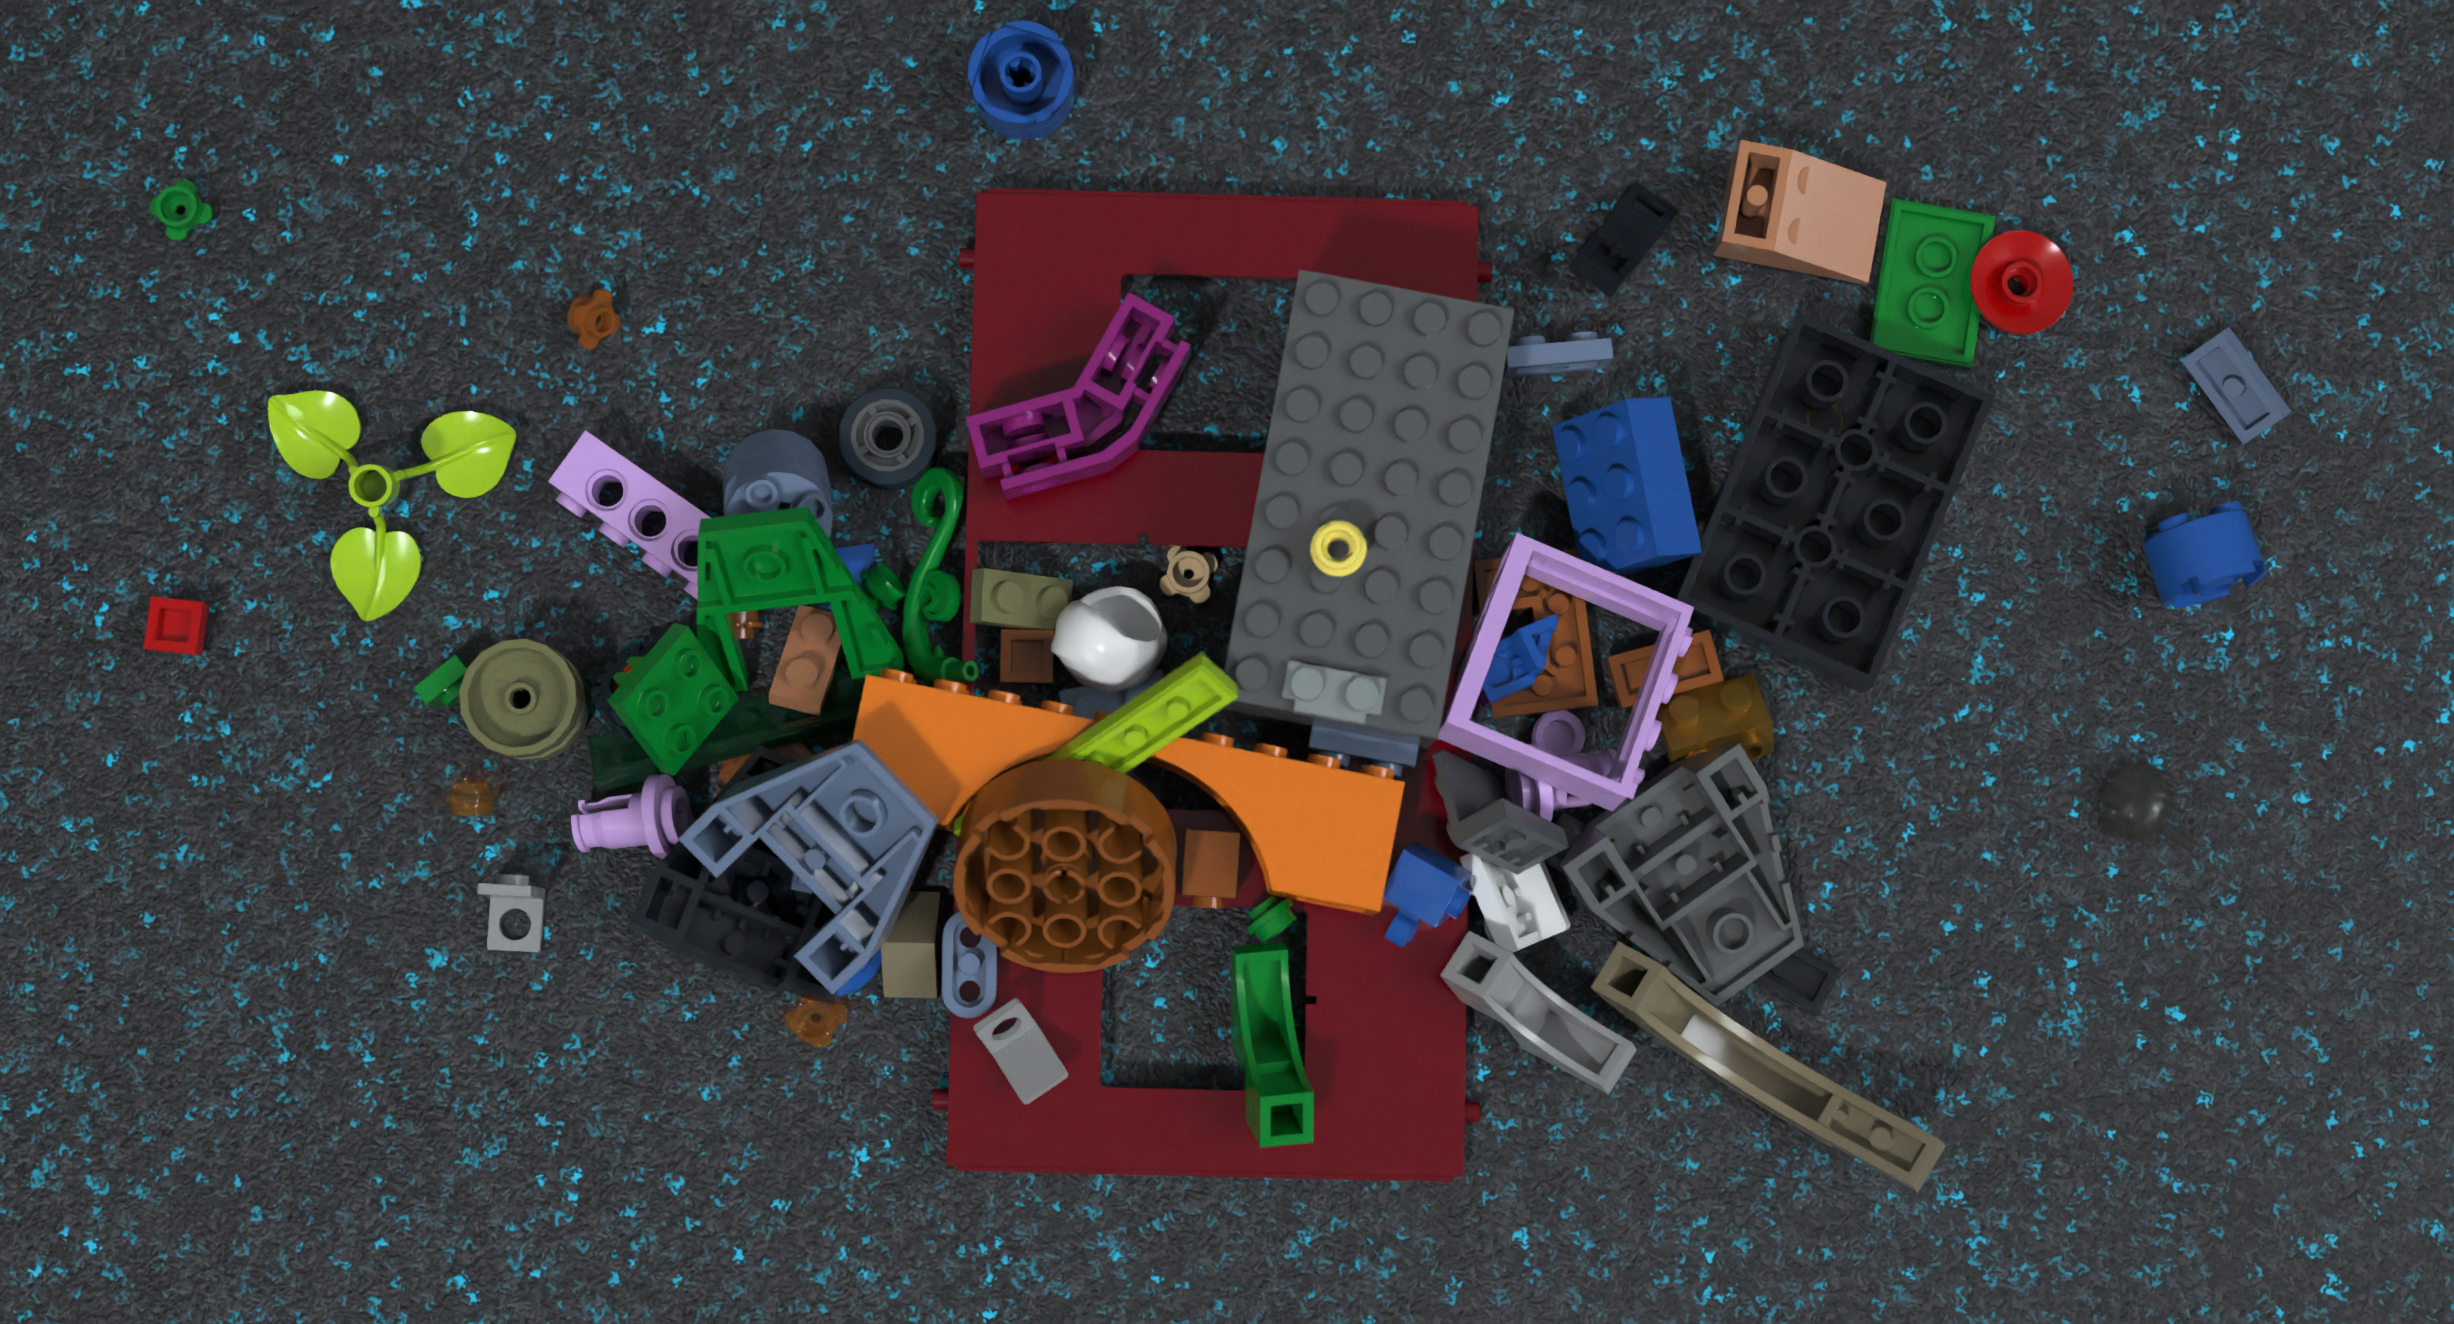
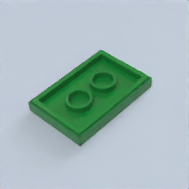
M1892 198L1888 207L1867 341L1915 362L1969 371L1973 365L1980 312L1976 308L1970 292V271L1978 252L1986 243L1992 240L1995 216Z

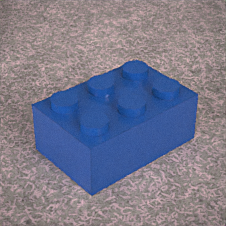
M1670 397L1624 399L1552 426L1579 559L1624 577L1702 553Z

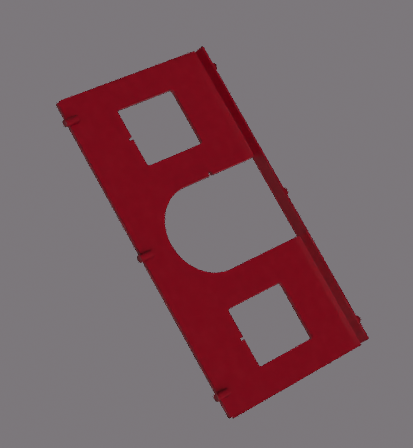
M987 188V192H977L975 248H960L959 255L960 269H974L970 416L1074 388L1121 306V281L1126 276L1297 280L1299 269L1477 302V283H1491L1492 262H1478L1479 206H1468V201L1005 188ZM969 431L962 661H974L975 623H970L972 570L977 569L978 541L1138 546V535H1149L1148 546L1247 549L1265 453L1137 450L1110 472L1005 500L1000 480L1005 479L1004 474L983 479ZM1117 433L1092 453L1086 454L1084 451L1066 456L1067 461L1102 452L1117 440ZM1053 454L1010 466L1012 475L1021 469L1045 462L1057 463L1059 462L1057 455ZM1473 545L1443 711L1461 666L1459 661L1464 657L1472 637ZM974 681L962 682L961 684L967 686L966 690L970 691L969 695L973 696ZM1437 739L1427 751L1418 750L1416 764L1412 771L1402 769L1401 777H1393V780L1405 782L1386 883L1403 850L1416 841L1462 866L1459 858L1469 854V852L1455 846L1448 835L1446 828L1448 816L1444 800L1435 784L1437 772L1433 754L1444 749L1470 763L1469 751ZM1349 759L1348 767H1340V769L1359 773L1362 765H1370L1371 763ZM1165 809L1174 827L1177 842L1173 906H1192V897H1181L1186 829L1240 833L1236 899H1224V907L1256 908L1272 897V895H1268L1262 869L1251 845L1241 829L1225 810ZM956 835V854H957L958 839H959V837H958L957 835ZM1275 896L1279 903L1287 899ZM954 898V914L960 911ZM1384 898L1382 899L1380 912L1373 916L1290 899L1294 904L1290 909H1302L1307 914L1306 996H1316V1004H1305L1304 1070L1314 1092V1142L1262 1148L1259 1147L1246 1122V1090L1103 1086L1100 1082L1103 969L1081 973H1057L1037 970L1001 956V948L998 947L997 997L992 1008L977 1018H962L951 1012L949 1089H933V1110H948L946 1165L957 1166V1171L1433 1182H1453V1177H1464L1465 1122H1479L1480 1102L1465 1101L1466 1004L1458 999L1440 975L1468 933V903L1458 919L1449 917L1437 928L1422 920L1413 940L1410 943L1407 942L1405 947L1402 948L1384 938L1390 924L1400 907ZM969 927L961 933V942L965 947L973 948L981 940V934L976 936ZM967 981L961 986L960 995L963 1000L973 1002L980 995V987L974 981ZM1014 998H1019L1068 1071V1077L1029 1104H1024L1020 1100L995 1058L973 1029L975 1024ZM1017 1018L1004 1020L996 1026L992 1034H1001L1015 1024Z

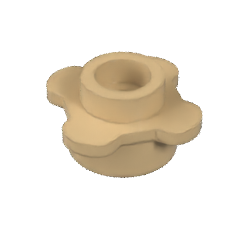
M1172 547L1167 553V559L1170 562L1167 574L1160 579L1162 592L1167 596L1175 594L1189 596L1194 603L1205 602L1211 593L1208 587L1210 576L1218 568L1216 557L1209 552L1201 555L1194 551H1187L1185 547ZM1188 569L1194 572V576L1191 579L1184 577V572Z

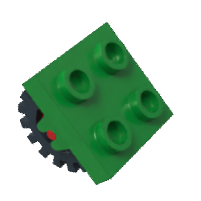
M674 623L658 642L648 641L646 648L641 643L633 645L632 653L627 654L625 650L618 653L617 656L620 660L615 664L608 661L603 666L607 673L597 674L594 679L597 686L591 688L590 693L593 697L591 700L593 705L615 734L621 735L625 740H631L634 736L660 772L675 776L739 699L690 628Z

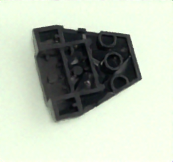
M759 745L699 818L735 783L788 765L797 760ZM760 837L717 878L680 841L676 843L665 858L649 874L630 925L645 935L664 942L665 948L778 993L788 991L806 999L831 1004L834 1002L838 992L837 990L832 995L795 958V954L835 913L814 892L809 894L790 889L793 871Z

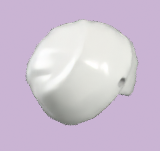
M1114 586L1095 590L1079 600L1072 601L1062 610L1056 622L1051 651L1057 655L1068 672L1079 683L1095 690L1114 692L1133 688L1148 679L1164 657L1168 635L1156 605L1148 596L1134 588Z

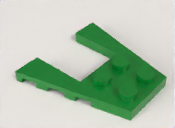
M809 507L700 519L697 572V640L735 692L748 691L750 676L730 613L830 602L852 679L866 678V675L880 676L882 668L904 672V654Z

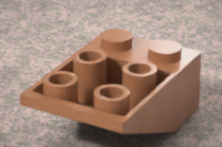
M1740 140L1731 156L1713 256L1867 285L1871 273L1887 182L1793 149Z

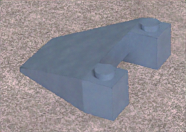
M861 739L735 783L678 840L717 878L760 837L835 913L795 954V958L833 995L868 963L889 938L939 818Z

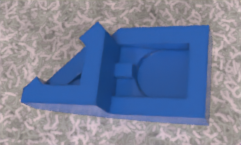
M1555 614L1516 630L1510 637L1499 641L1478 696L1482 708L1519 693L1534 684L1536 676L1544 670L1547 661L1545 655L1552 633L1556 630L1559 622Z

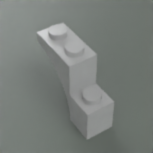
M1471 931L1467 933L1440 975L1461 1002L1503 1023L1522 1049L1608 1095L1637 1051L1631 1041L1593 1020L1553 992L1525 968L1512 952Z

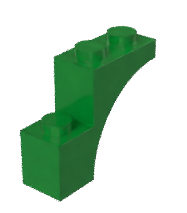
M1284 942L1231 946V1046L1245 1069L1246 1122L1260 1148L1313 1143L1314 1092L1307 1079L1296 1038L1289 984L1288 949Z

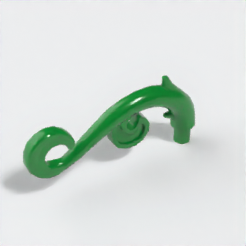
M938 466L930 468L914 485L911 495V508L918 521L927 527L937 529L912 574L906 592L901 626L903 646H899L917 677L934 687L935 679L961 684L962 682L974 681L978 677V667L974 661H959L954 657L946 658L939 645L935 646V650H933L927 632L926 618L933 622H948L956 615L961 602V589L957 578L951 573L937 570L958 520L964 499L963 485L953 470ZM942 490L945 500V512L942 518L939 519L934 512V500L936 495Z

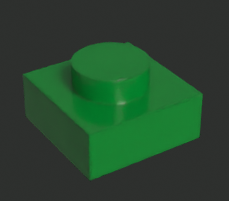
M455 654L413 689L426 705L438 710L444 705L448 709L460 703L459 690L470 663Z

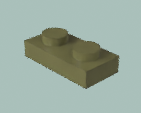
M988 568L972 570L970 623L1025 630L1055 631L1059 614L1072 602L1073 580Z

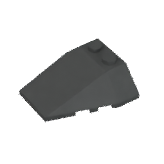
M1736 741L1677 761L1637 788L1633 799L1626 798L1613 812L1607 809L1590 821L1560 863V866L1590 910L1717 1007L1804 946L1790 884L1785 880L1779 851H1782L1779 837L1774 832L1768 808L1770 798L1767 786L1740 743Z

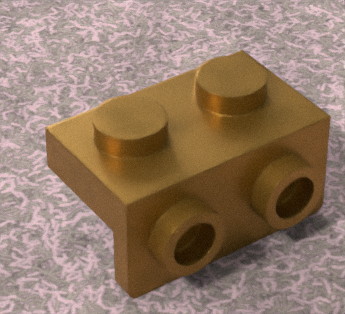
M1753 674L1672 695L1667 704L1660 703L1655 720L1662 722L1660 735L1668 753L1669 766L1677 761L1735 741L1740 743L1751 762L1774 751L1773 721Z

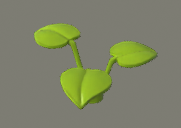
M314 390L288 395H274L268 400L270 430L275 444L285 461L303 476L314 479H326L337 471L341 459L344 460L351 474L349 492L352 498L358 504L369 507L368 513L375 522L376 531L366 527H357L349 530L335 543L330 559L331 571L337 587L352 604L363 621L375 620L395 609L409 595L419 578L421 554L416 540L410 534L402 531L386 533V522L381 513V507L391 504L398 496L399 482L436 470L438 484L447 493L462 498H474L484 495L492 490L503 477L517 439L515 429L494 416L469 411L448 413L430 423L422 434L421 446L425 454L432 461L394 472L384 465L366 464L359 466L354 456L347 451L359 441L361 422L354 406L344 397L329 391Z

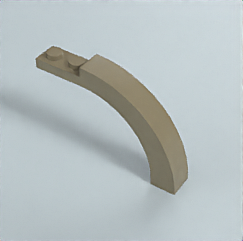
M1621 942L1617 943L1591 986L1592 990L1629 1020L1717 1080L1824 1144L1844 1151L1916 1192L1920 1191L1946 1146L1935 1136L1849 1091L1775 1048L1709 1004L1677 979L1664 965Z

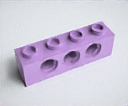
M585 430L548 481L561 492L555 500L580 518L583 517L587 510L603 521L598 530L621 547L625 548L630 540L646 551L641 560L667 578L672 570L684 577L689 582L683 590L698 600V566H687L684 560V553L690 544L698 541L700 519L711 517ZM611 482L622 483L623 496L621 500L613 506H601L599 495L602 488ZM652 512L665 513L666 525L663 531L656 536H644L642 532L644 518Z

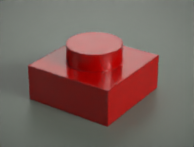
M151 596L143 649L202 657L209 604Z

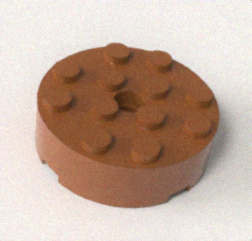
M1060 759L1035 761L1012 769L990 782L978 793L966 810L962 820L953 881L958 909L962 918L976 936L982 933L988 940L1001 948V956L1023 966L1048 972L1081 973L1119 964L1129 959L1130 951L1143 944L1148 938L1153 941L1160 934L1171 914L1175 896L1177 842L1174 827L1162 804L1146 787L1128 775L1107 767L1102 763Z

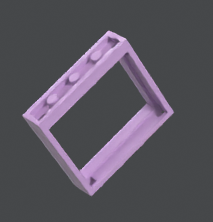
M1516 533L1505 548L1444 708L1438 739L1613 812L1626 798H1634L1638 784L1643 781L1645 770L1639 768L1638 765L1643 751H1651L1660 733L1662 722L1655 720L1660 703L1667 704L1677 685L1679 676L1673 673L1672 669L1677 656L1684 657L1692 642L1691 634L1693 629L1688 627L1694 607ZM1524 575L1660 631L1608 778L1470 721Z

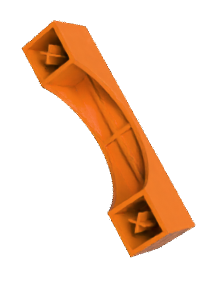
M882 668L880 677L866 675L852 742L861 739L939 818L936 825L937 829L954 832V820L966 813L973 799L990 782L1012 769L1044 760L1111 713L1095 711L1094 720L1074 716V707L1062 703L1042 701L1040 709L1022 706L1020 696L988 690L987 698L969 695L970 691L966 690L967 686L964 684L935 679L934 687L931 688L917 685V680L913 679L914 675ZM1202 733L1201 741L1178 737L1142 761L1171 771L1195 784L1212 797L1231 816L1245 835L1257 857L1263 872L1268 895L1372 916L1380 912L1405 782L1393 780V770L1372 765H1362L1359 773L1340 769L1341 760L1316 754H1309L1306 762L1287 759V749L1260 743L1255 744L1253 752L1233 748V738L1212 733Z

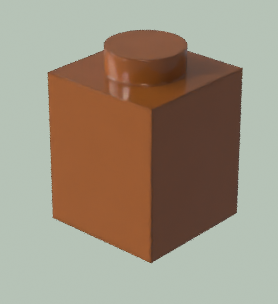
M1186 829L1181 897H1192V907L1224 909V899H1236L1240 833Z

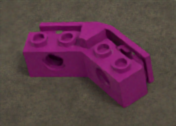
M1128 292L1074 388L966 417L983 479L1004 474L1005 479L1000 480L1005 500L1110 472L1134 454L1140 447L1190 359L1191 344L1183 340L1180 341L1179 345L1170 342L1175 332V317ZM1156 354L1166 356L1156 370L1146 392L1138 388L1137 386ZM1134 402L1143 407L1131 429L1105 450L1067 461L1066 456L1084 451L1086 454L1092 453L1122 429L1123 421ZM1053 454L1057 455L1059 461L1057 463L1045 462L1021 469L1012 475L1010 466Z

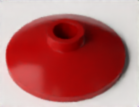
M2017 230L2000 234L1981 248L1971 267L1969 285L1976 308L1991 325L2011 334L2027 335L2050 327L2062 317L2072 298L2073 274L2066 256L2054 242L2035 232ZM2010 278H2015L2021 282L2023 288L2021 295H2015L2009 290L2008 281Z

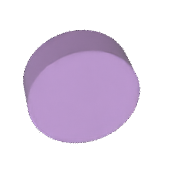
M1565 710L1543 714L1535 722L1531 731V744H1537L1542 751L1554 756L1579 753L1585 742V731L1581 721L1574 714Z

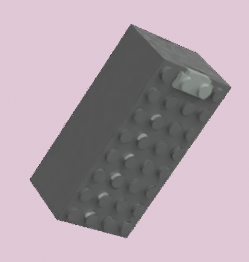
M1299 269L1224 673L1238 685V698L1217 711V713L1311 730L1312 726L1389 739L1419 745L1418 750L1427 751L1438 739L1515 309ZM1328 522H1349L1356 526L1365 538L1367 548L1365 560L1357 571L1348 576H1329L1319 570L1312 559V538L1316 531ZM1337 540L1330 544L1328 553L1334 559H1342L1347 556L1350 547L1346 542Z

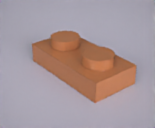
M805 605L798 606L769 691V704L821 716L843 650L833 612Z

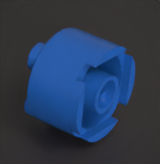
M1031 21L1006 23V26L983 36L974 47L970 56L968 78L975 107L982 120L990 128L1003 136L1020 140L1046 138L1054 133L1055 129L1064 122L1074 104L1076 83L1071 57L1059 37L1049 28ZM1024 74L1031 76L1032 83H1025L1023 87L1014 86L1013 80L1021 81Z
M2231 501L2218 505L2208 511L2209 516L2191 520L2188 513L2167 518L2158 523L2160 531L2150 534L2143 539V550L2164 608H2167L2171 603H2173L2174 608H2183L2209 602L2231 594L2229 588L2233 587L2237 580L2243 578L2247 588L2267 576L2268 572L2248 514L2243 511L2240 501Z

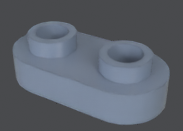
M958 912L947 921L943 930L942 997L947 1008L955 1015L962 1018H977L992 1008L997 997L998 946L980 933L981 940L977 946L973 948L965 947L961 942V933L964 929L968 928V925L962 918L961 913ZM967 981H974L980 987V995L973 1002L963 1000L960 995V988Z

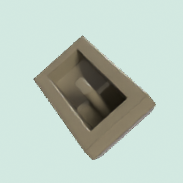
M908 891L891 934L881 946L884 997L938 999L942 892Z

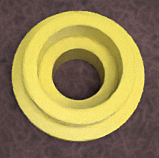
M1332 521L1324 524L1316 531L1311 541V556L1315 565L1329 576L1344 577L1354 573L1360 568L1366 557L1367 548L1363 534L1356 526L1346 521ZM1337 540L1346 542L1350 547L1347 556L1342 559L1332 558L1328 553V548L1332 542Z

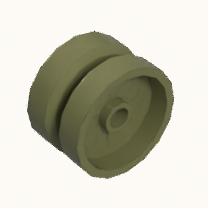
M528 639L501 641L482 651L466 669L459 690L461 716L471 735L488 749L525 762L549 760L568 750L583 733L590 713L589 687L579 668L551 647ZM523 694L531 696L527 707L518 704Z

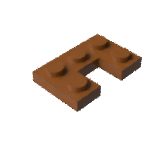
M1577 549L1562 551L1578 558ZM1501 558L1473 561L1478 615L1481 613ZM1524 575L1510 612L1531 609L1532 623L1554 614L1559 622L1556 630L1552 633L1545 655L1547 661L1544 670L1536 676L1534 684L1529 688L1490 705L1491 719L1597 707L1598 697L1585 600Z

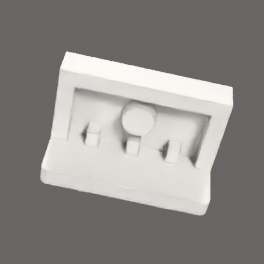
M1472 853L1459 858L1462 866L1473 872L1466 887L1472 891V895L1477 899L1485 918L1484 929L1486 935L1492 943L1513 953L1570 928V921L1544 861L1517 875Z

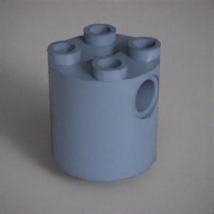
M770 429L751 434L734 447L724 467V516L809 507L827 537L830 538L833 512L829 473L822 453L810 440L793 431Z

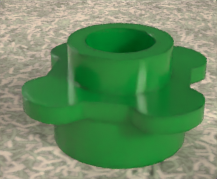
M189 180L177 181L175 186L164 189L150 203L151 214L165 224L167 227L166 235L173 241L185 240L190 230L199 224H208L213 217L211 206L201 202L196 195V185ZM180 206H185V213L178 215L177 209Z

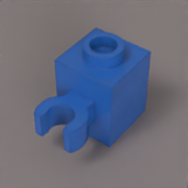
M1418 841L1405 848L1384 889L1383 898L1400 907L1384 938L1404 948L1407 942L1410 943L1413 940L1422 920L1437 928L1449 917L1458 919L1472 894V891L1465 888L1473 872Z

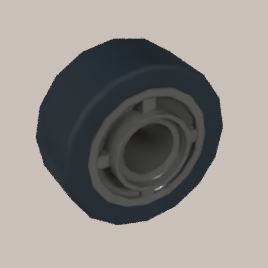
M879 387L862 393L847 407L839 423L838 444L845 463L861 482L878 490L899 491L915 485L930 468H933L940 454L941 435L932 411L919 396L902 388ZM889 427L900 429L903 432V440L896 449L884 451L876 446V439L883 429Z

